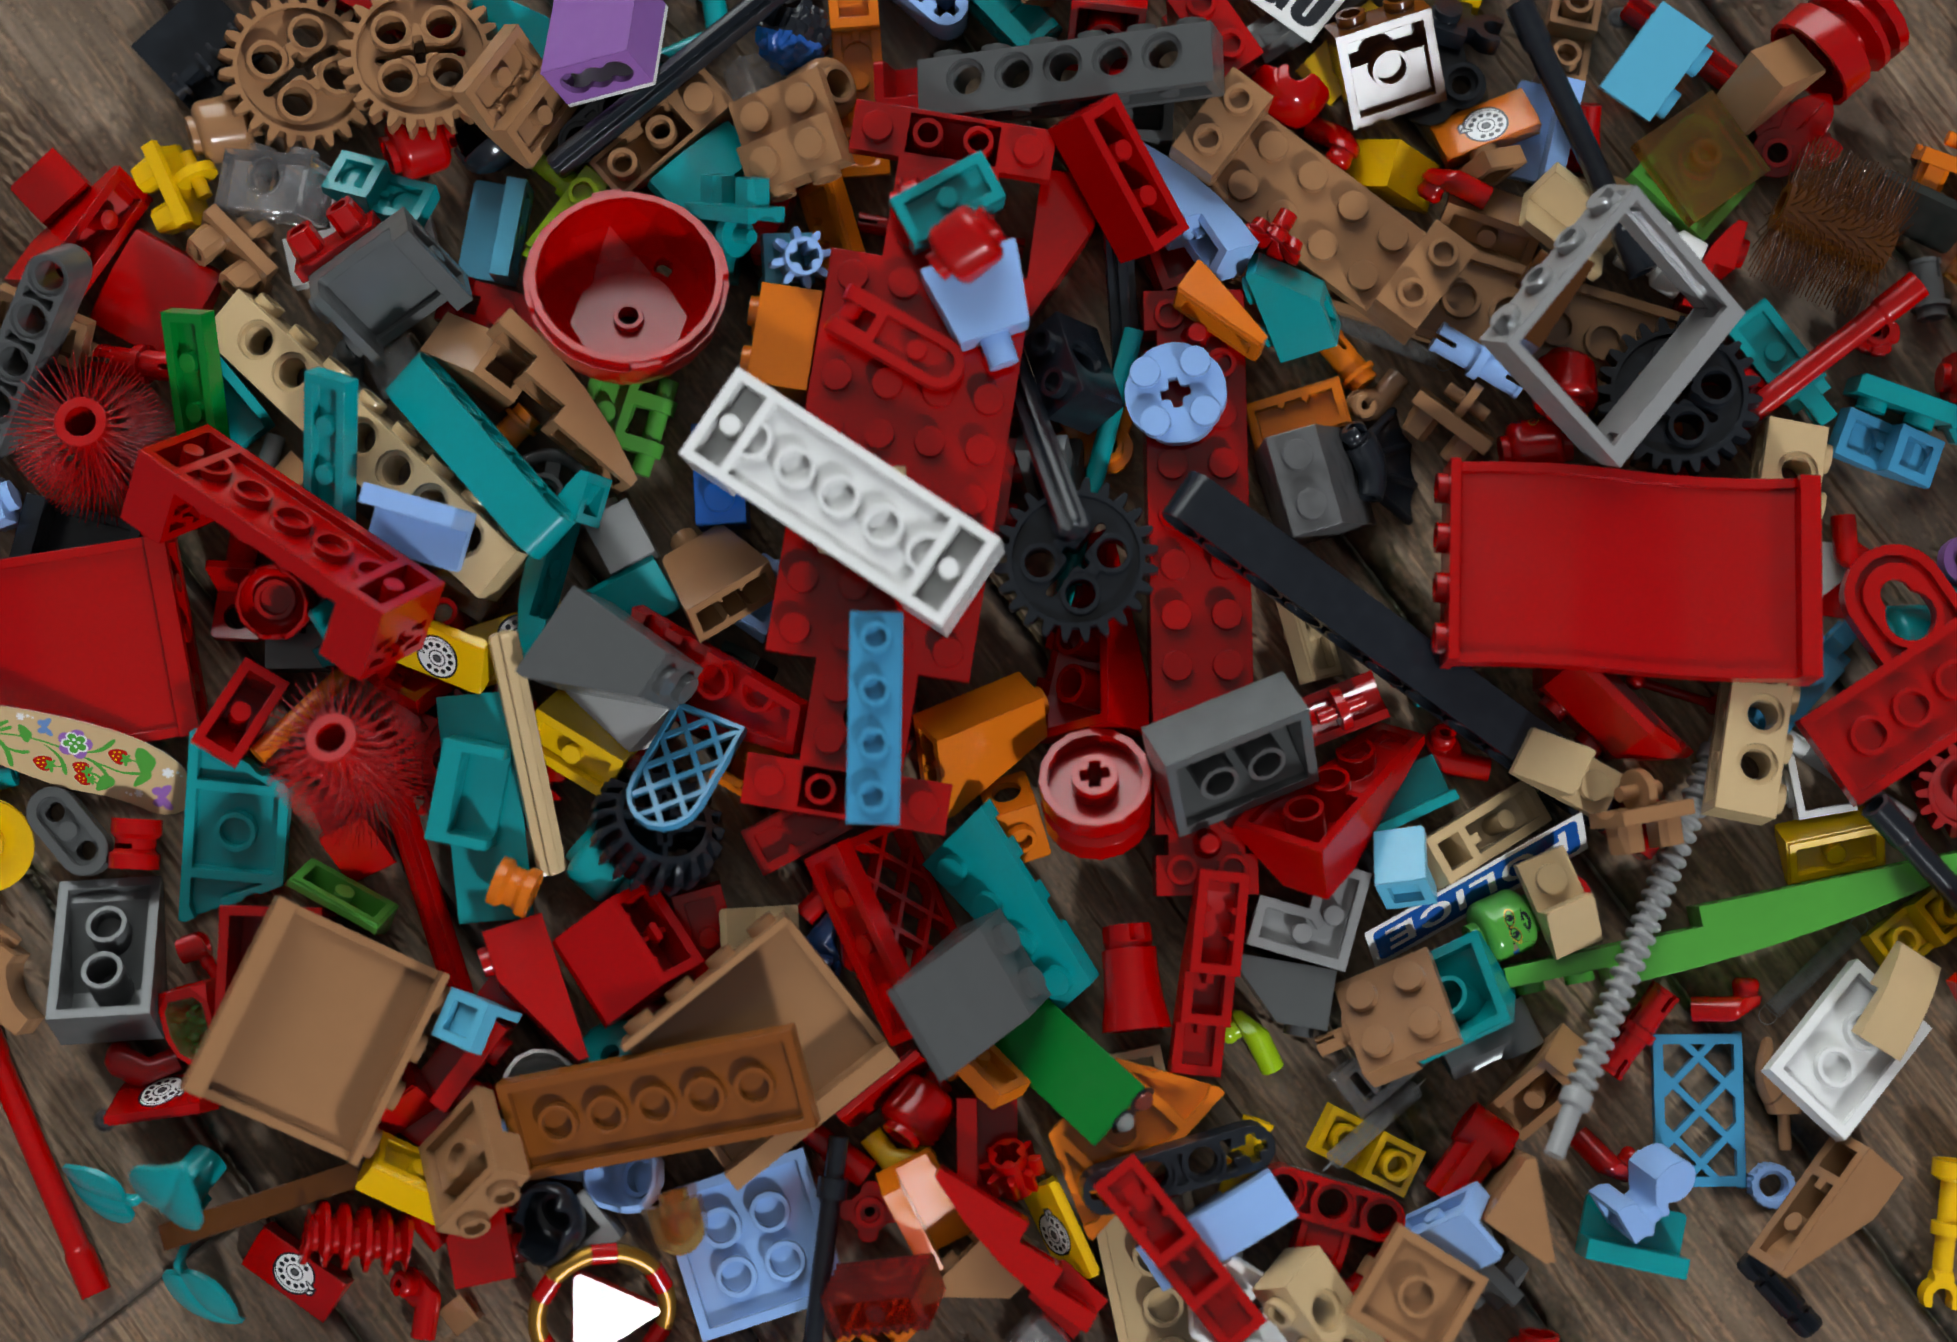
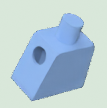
M1015 237L1001 243L1004 250L1003 258L970 284L961 283L953 275L945 281L932 265L921 269L923 287L952 340L960 346L962 352L981 346L990 371L1001 370L1019 362L1011 335L1023 332L1029 326L1028 307Z

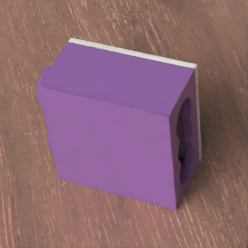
M554 0L540 74L570 108L656 85L668 6L663 0Z

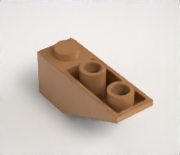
M703 68L625 130L588 163L611 190L622 189V192H637L647 186L649 180L700 138L727 120L733 124L734 122L728 107V103L733 102V99L709 72Z

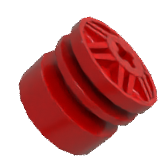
M1809 0V3H1800L1771 29V43L1794 34L1826 69V73L1804 91L1810 95L1828 93L1832 96L1834 105H1841L1870 79L1871 72L1881 70L1890 62V59H1893L1909 45L1910 33L1904 16L1893 0Z

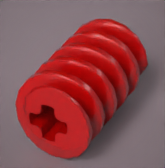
M321 1200L316 1205L312 1214L310 1208L308 1209L304 1220L299 1251L300 1265H306L312 1252L316 1251L319 1254L322 1268L327 1267L333 1254H339L342 1270H347L354 1256L360 1257L362 1272L368 1273L374 1259H380L383 1275L389 1274L395 1261L401 1262L402 1273L405 1274L414 1236L413 1217L401 1211L395 1222H393L391 1210L389 1208H382L373 1221L371 1208L367 1205H362L357 1210L354 1218H352L350 1205L343 1202L338 1205L332 1216L329 1202Z

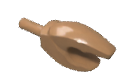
M1763 1037L1754 1066L1755 1086L1767 1114H1777L1779 1150H1792L1790 1114H1801L1802 1110L1761 1072L1774 1054L1772 1038Z

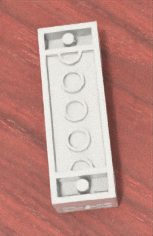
M740 367L736 368L678 453L694 471L730 495L735 496L738 494L861 575L897 599L904 610L945 637L949 636L1005 553L1001 538Z

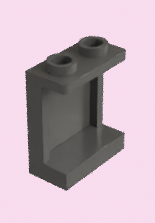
M404 206L308 276L311 294L309 304L317 317L325 324H329L332 321L343 332L342 337L350 350L358 357L365 355L377 367L386 361L384 353L386 345L448 301L458 311L473 300L468 275Z

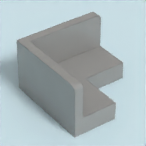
M1354 869L1328 900L1311 895L1307 908L1258 894L1248 932L1244 935V944L1345 972L1372 873Z

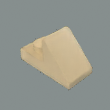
M1537 728L1529 729L1508 772L1579 812L1582 811V814L1586 816L1591 813L1608 810L1614 797V789L1619 787L1623 775L1594 758L1596 753L1594 749Z
M1564 845L1556 846L1513 865L1555 960L1603 940L1595 897L1593 893L1584 892Z

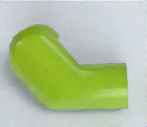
M1232 1010L1231 1028L1226 1027L1225 1043L1233 1044L1242 1037L1262 1075H1270L1279 1071L1283 1067L1284 1062L1269 1031L1244 1011Z

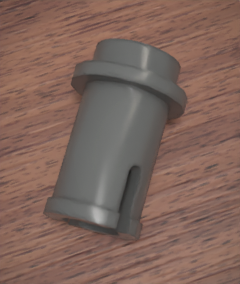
M1922 257L1908 263L1909 270L1921 280L1929 292L1926 298L1910 309L1912 314H1916L1917 322H1936L1948 317L1947 309L1952 305L1951 300L1945 298L1941 257Z

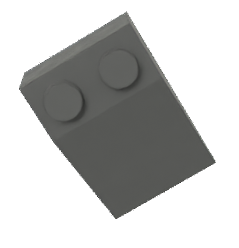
M162 876L59 882L45 1021L61 1045L164 1039L158 1011V994L168 990L164 882Z
M1001 908L955 928L887 991V994L940 1082L951 1077L1028 1019L1051 995L1042 972L1032 963L1020 942L1016 928L1008 922Z

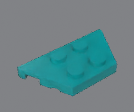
M194 728L189 732L178 921L182 922L195 919L197 915L218 908L219 905H233L250 895L262 894L279 888L287 881L292 813L290 808L292 805L288 806L292 799L287 804L285 803L290 799L288 797L293 793H289L293 790L286 792L280 798L286 790H284V786L278 788L286 782L283 781L287 779L275 780L276 778L270 780L279 774L273 775L275 772H270L272 770L247 755L243 757L235 769L190 743L198 728Z

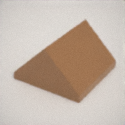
M1514 1148L1507 1158L1491 1171L1482 1185L1490 1195V1198L1480 1219L1543 1263H1554L1556 1260L1537 1158Z

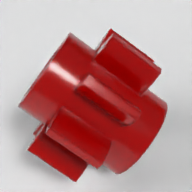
M1007 1137L997 1141L991 1148L987 1147L985 1149L989 1163H983L978 1168L983 1184H988L991 1195L996 1198L1002 1196L1007 1200L1018 1202V1200H1022L1032 1192L1039 1190L1035 1176H1041L1046 1172L1041 1155L1035 1154L1032 1141L1028 1140L1022 1143L1018 1139Z

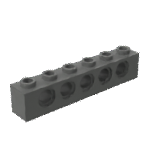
M1185 17L1179 19L1176 25L1158 28L1153 24H1134L1127 27V32L1108 34L1101 30H1088L1079 33L1076 39L1061 41L1054 37H1037L1031 39L1029 45L1016 47L1003 43H992L982 46L981 51L963 54V52L958 50H941L934 53V58L917 60L918 109L1005 123L1069 116L1081 107L1116 92L1125 108L1225 95L1223 36L1211 20L1207 21L1202 17ZM1178 52L1176 61L1170 67L1158 68L1160 59L1166 53ZM1128 58V63L1122 72L1116 75H1109L1110 67L1116 60ZM1079 64L1076 75L1068 81L1061 82L1063 71L1070 65ZM1030 70L1029 78L1025 84L1013 88L1015 77L1023 71ZM976 77H981L979 87L974 92L965 94L968 83Z

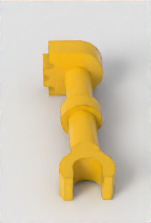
M1932 1156L1930 1173L1940 1180L1937 1218L1931 1219L1930 1233L1935 1235L1932 1267L1928 1272V1277L1917 1288V1298L1920 1304L1932 1308L1934 1293L1939 1289H1945V1306L1951 1310H1957V1286L1953 1273L1957 1238V1158Z

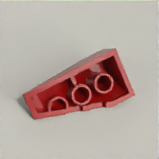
M1106 529L1090 534L1086 551ZM1116 544L1104 545L1099 550L1097 558L1103 566L1115 568L1121 565ZM1084 556V560H1083L1082 565L1087 566L1086 563H1085V556ZM1082 584V586L1077 585L1071 606L1075 608L1088 607L1095 599L1094 590L1086 584ZM1126 608L1123 611L1128 621L1127 627L1120 626L1114 620L1108 622L1109 637L1107 638L1100 633L1097 627L1090 629L1089 643H1084L1079 630H1072L1071 637L1067 643H1063L1061 628H1057L1056 633L1051 632L1047 637L1045 648L1051 650L1045 678L1038 677L1036 686H1039L1045 693L1050 708L1049 714L1046 715L1047 737L1040 742L1041 744H1054L1071 732L1087 728L1113 729L1130 738L1143 736L1141 728L1149 725V685L1130 609Z
M1382 722L1376 724L1336 748V758L1318 768V782L1244 811L1233 823L1234 833L1283 886L1328 900L1355 869L1373 837V832L1378 828L1424 746L1425 734Z

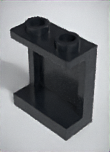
M26 493L9 557L144 536L139 530L118 516V526L116 516L112 515V521L110 514L106 515L104 524V513L101 512L97 527L98 511H94L92 521L93 510H89L85 523L87 509H85L79 522L81 507L77 508L73 517L74 507L70 511L73 505H70L68 511L67 509L64 511L68 504L63 503L61 505L60 502L51 505L54 500L51 501V499H45L46 497Z

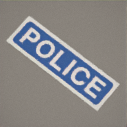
M1582 811L1438 891L1437 904L1410 907L1365 932L1364 935L1375 967L1384 964L1464 919L1467 908L1472 903L1503 889L1514 891L1522 885L1513 865L1559 845H1564L1569 859L1588 849Z

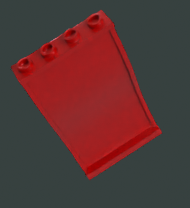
M1451 457L1442 473H1436L1434 502L1442 504V522H1436L1434 526L1433 551L1434 553H1441V572L1434 573L1432 600L1433 603H1440V623L1434 622L1431 649L1432 653L1440 654L1439 669H1450L1453 666L1549 668L1695 681L1787 683V686L1808 687L1823 678L1821 475L1800 474L1796 478L1764 479L1713 478L1668 475L1575 464L1462 461L1461 457Z
M138 537L0 559V705L91 723L119 731L144 742L179 736L186 737L189 736L191 730L198 728L208 714L209 707L178 538L175 537L158 544L146 537Z

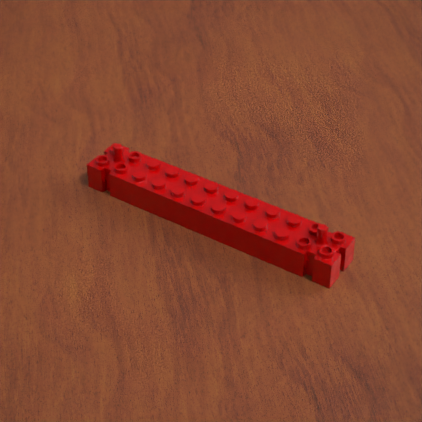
M1228 289L1244 308V290ZM1176 290L1143 291L1140 301V330L1144 332L1142 342H1153V347L1164 343L1183 342L1204 348L1218 363L1224 374L1227 387V403L1223 414H1221L1219 421L1212 427L1211 432L1195 443L1183 446H1168L1148 437L1143 432L1145 526L1152 525L1153 533L1145 539V544L1158 546V554L1145 559V562L1158 567V575L1146 576V583L1153 588L1152 595H1146L1149 724L1254 683L1251 583L1171 526L1161 515L1190 471H1196L1207 476L1249 506L1245 356L1208 332L1207 327L1203 323L1194 322L1173 308ZM1173 381L1169 383V389L1161 393L1162 400H1171L1173 407L1183 406V397L1190 395L1191 390L1189 387H1181L1178 381ZM1152 774L1151 792L1153 809L1151 834L1152 836H1164V855L1152 856L1153 896H1193L1198 869L1251 874L1249 895L1259 894L1258 858L1254 853L1245 854V844L1234 833L1233 823L1244 812L1179 838Z

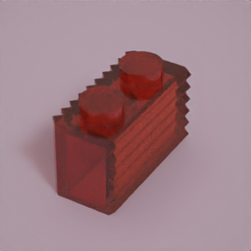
M932 1253L837 1264V1269L834 1270V1276H830L831 1282H827L828 1288H824L821 1302L833 1335L839 1340L843 1336L850 1339L852 1335L860 1338L862 1334L870 1337L874 1333L879 1336L881 1332L889 1335L893 1331L898 1334L900 1330L908 1333L910 1329L918 1332L922 1328L927 1331L931 1326L946 1287L935 1256Z

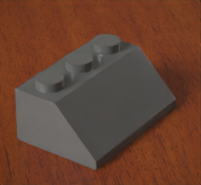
M1283 671L1141 728L1151 772L1179 838L1319 781L1309 708Z

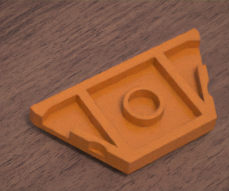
M1116 1057L1115 1060L1146 1088L1152 1087L1154 1089L1151 1101L1142 1110L1135 1112V1117L1131 1124L1118 1134H1114L1111 1128L1096 1146H1093L1064 1117L1048 1132L1086 1235L1092 1241L1115 1217V1214L1100 1215L1094 1213L1082 1201L1078 1193V1181L1085 1169L1102 1161L1186 1137L1225 1094L1219 1086ZM1150 1161L1144 1167L1152 1175L1162 1163ZM1096 1190L1090 1191L1091 1194H1096L1100 1198V1200L1103 1201L1102 1197L1098 1194Z

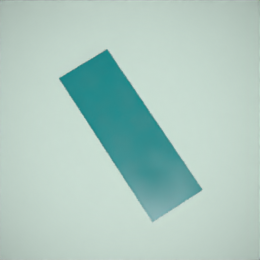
M499 692L436 697L441 750L444 738L454 734L510 745ZM513 757L495 846L487 851H480L451 845L459 924L523 919L514 915L512 909L508 906L500 904L494 907L485 903L492 878L504 856L516 859L519 867L529 870L524 810ZM533 904L526 917L534 915Z

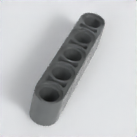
M64 243L30 259L0 328V459L8 456L9 452L20 447V445H15L21 444L18 443L21 441H9L24 439L23 436L12 435L26 434L19 433L3 436L4 434L23 432V430L6 428L29 427V425L13 424L10 422L26 424L31 422L26 419L5 416L32 418L33 416L10 410L20 412L23 410L31 414L35 412L24 407L36 410L30 407V405L12 398L38 405L35 401L20 394L22 393L36 401H40L32 395L34 393L26 387L28 386L23 382L43 394L42 389L32 378L43 388L46 387L47 381L40 372L47 380L49 379L55 365L54 358L57 360L92 278V260L87 252L78 245ZM55 263L61 268L64 279L58 275ZM37 307L44 313L46 322L38 314ZM20 350L25 354L28 363L23 360ZM3 393L8 397L10 404L6 402Z

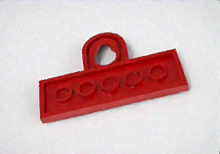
M1882 545L1864 553L1849 566L1840 585L1839 602L1842 614L1878 668L1794 722L1853 807L1861 805L1957 742V592L1929 556L1918 549L1906 545ZM1899 581L1903 583L1910 592L1919 594L1927 605L1931 614V624L1928 632L1921 639L1905 640L1896 636L1890 630L1886 622V606L1881 599V589L1886 582Z

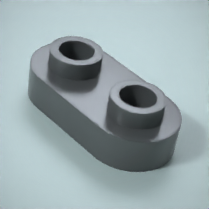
M45 787L34 793L27 804V821L62 866L70 873L80 876L97 875L108 868L109 852L114 849L113 840L79 797L71 790L62 787ZM60 803L64 807L65 814L60 821L56 822L52 818L51 811L54 805ZM89 841L93 842L96 846V854L91 860L86 859L83 855V847Z

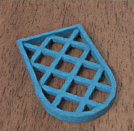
M685 703L679 704L676 710H670L632 774L626 790L627 805L635 819L648 829L662 832L680 829L692 822L705 807L748 732L746 727ZM684 712L701 719L688 724ZM677 716H679L681 727L670 730ZM714 724L732 731L718 735ZM708 725L712 738L694 744L690 731ZM684 734L688 747L670 753L666 740ZM733 739L724 754L720 743ZM661 745L664 756L652 760ZM715 746L718 759L700 765L697 752ZM691 755L694 768L677 774L673 761ZM667 763L671 777L653 783L649 770ZM715 769L710 780L706 784L703 773ZM644 775L647 786L636 790L641 777ZM697 775L701 789L683 795L679 782ZM673 784L677 798L659 804L655 791ZM649 793L653 807L637 812L634 799ZM698 799L688 812L686 803ZM680 806L682 816L676 820L664 822L662 812ZM656 815L657 822L647 820L646 818Z

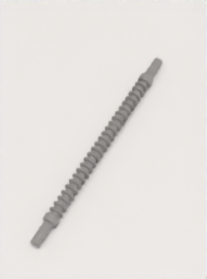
M1712 732L1708 741L1702 742L1696 754V759L1699 763H1694L1691 766V770L1695 775H1690L1686 779L1690 787H1686L1681 791L1684 799H1694L1696 811L1695 814L1681 816L1684 844L1663 847L1665 850L1658 851L1656 854V858L1660 863L1652 864L1651 871L1655 875L1646 878V883L1650 888L1641 891L1644 901L1636 904L1639 914L1632 915L1630 919L1634 927H1629L1625 931L1629 940H1624L1620 943L1624 953L1616 954L1615 960L1619 965L1610 968V974L1614 978L1605 981L1604 985L1608 992L1601 993L1599 996L1603 1005L1594 1008L1598 1018L1589 1021V1026L1593 1030L1592 1032H1586L1583 1036L1587 1045H1582L1578 1048L1582 1058L1573 1061V1066L1577 1070L1576 1072L1568 1073L1567 1078L1571 1084L1564 1085L1559 1095L1558 1102L1562 1107L1544 1149V1153L1554 1159H1564L1581 1114H1586L1590 1110L1594 1100L1590 1091L1597 1090L1599 1087L1595 1078L1604 1075L1600 1065L1609 1062V1057L1605 1052L1606 1050H1613L1615 1047L1611 1037L1619 1036L1620 1031L1616 1025L1625 1022V1017L1621 1012L1630 1009V1004L1626 999L1632 998L1636 994L1632 985H1637L1641 981L1637 972H1642L1646 969L1642 959H1647L1651 956L1647 946H1652L1656 943V938L1652 934L1660 932L1662 928L1657 921L1666 918L1667 914L1663 907H1669L1672 903L1668 894L1676 893L1677 888L1673 882L1680 881L1682 878L1678 869H1683L1687 865L1683 856L1691 855L1692 849L1688 844L1695 843L1697 840L1693 831L1701 829L1702 824L1698 819L1706 817V815L1701 814Z

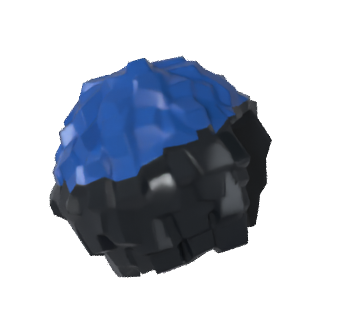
M802 0L797 8L786 7L784 3L756 26L755 42L759 47L758 54L769 63L771 69L779 71L784 76H788L792 71L815 58L827 56L830 52L829 48L832 40V30L827 20L829 14L813 5L810 0Z

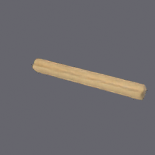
M502 630L489 636L490 652L536 868L544 871V876H554L565 871L567 863L529 681L515 672L524 658L518 632L516 630Z

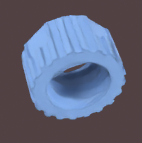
M1766 1161L1757 1163L1747 1173L1746 1193L1757 1202V1205L1768 1209H1778L1795 1186V1178L1791 1175V1171L1783 1165ZM1771 1174L1777 1175L1780 1179V1189L1772 1196H1765L1760 1188L1761 1179Z

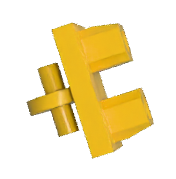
M156 140L147 142L141 146L145 158L134 166L130 172L137 187L143 193L154 194L159 190L161 191L165 202L152 209L150 214L156 230L159 233L170 235L187 229L197 230L201 226L203 212L209 208L206 199L213 195L208 182L218 175L215 163L211 160L197 161L193 150L183 151L182 146L178 144L161 146Z

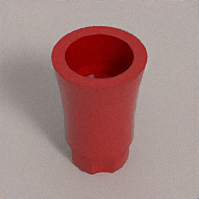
M1149 922L1102 927V939L1105 951H1101L1104 988L1102 1034L1128 1033L1172 1027L1161 984L1157 948L1152 946L1151 924Z

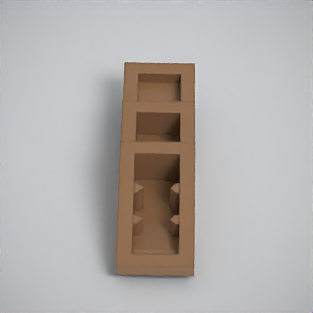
M509 308L497 319L486 334L524 366V369L513 382L551 414V417L540 430L589 472L613 480L610 489L617 495L632 487L637 477L614 431L586 388L567 365L551 351L541 336L517 313Z

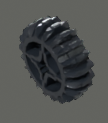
M664 765L655 767L652 771L649 770L653 783L671 777L667 774ZM625 767L618 779L611 778L609 782L604 783L600 790L601 794L597 795L591 803L589 812L592 815L588 819L586 829L594 834L590 839L589 848L603 851L599 856L598 865L611 864L615 868L612 880L622 876L630 880V891L638 889L642 884L645 885L649 897L658 894L661 889L668 897L677 894L680 889L687 892L695 887L702 878L705 879L713 869L712 865L721 855L723 847L720 845V842L723 840L725 830L717 824L720 822L722 812L709 809L713 797L711 795L698 816L680 829L665 832L648 829L635 819L631 810L624 809V806H627L626 790L634 773ZM682 769L676 771V773H682ZM644 775L641 777L636 790L647 786ZM684 780L679 782L683 795L698 790V780L690 784ZM673 784L655 791L659 804L677 798ZM649 793L634 799L635 803H645V807L636 806L637 812L653 807ZM698 799L686 803L688 812ZM680 806L663 811L664 822L681 817ZM656 815L646 818L647 820L657 822ZM678 848L688 850V853L682 856H668V852H676Z

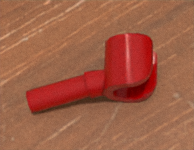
M197 931L182 936L175 941L176 952L183 964L200 960L203 969H205L210 978H216L217 964L212 956V943L207 934Z

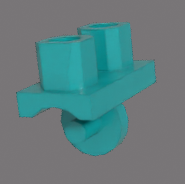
M721 173L701 174V201L685 202V209L696 218L719 221L717 226L713 228L712 235L720 247L723 248L724 255L739 258L744 256L751 246L756 243L757 233L753 229L752 224H755L758 220L777 223L785 222V207L770 205V178H735L733 174Z

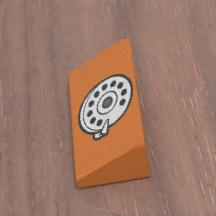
M1521 87L1472 108L1455 113L1444 123L1428 127L1445 168L1451 169L1471 160L1469 157L1470 153L1486 144L1497 143L1498 147H1506L1540 134L1542 124Z

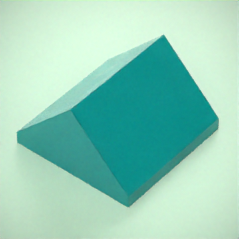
M1477 929L1430 951L1435 960L1464 1044L1419 1061L1421 1064H1425L1507 1026L1515 1020L1516 990L1514 987L1510 988L1502 967Z

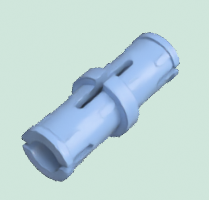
M1445 321L1440 325L1436 333L1451 341L1453 346L1451 347L1433 337L1428 346L1429 351L1435 352L1465 369L1464 375L1472 380L1479 377L1508 394L1510 398L1516 399L1523 388L1506 379L1507 374L1511 376L1510 373L1483 344L1474 341L1467 335L1449 326Z

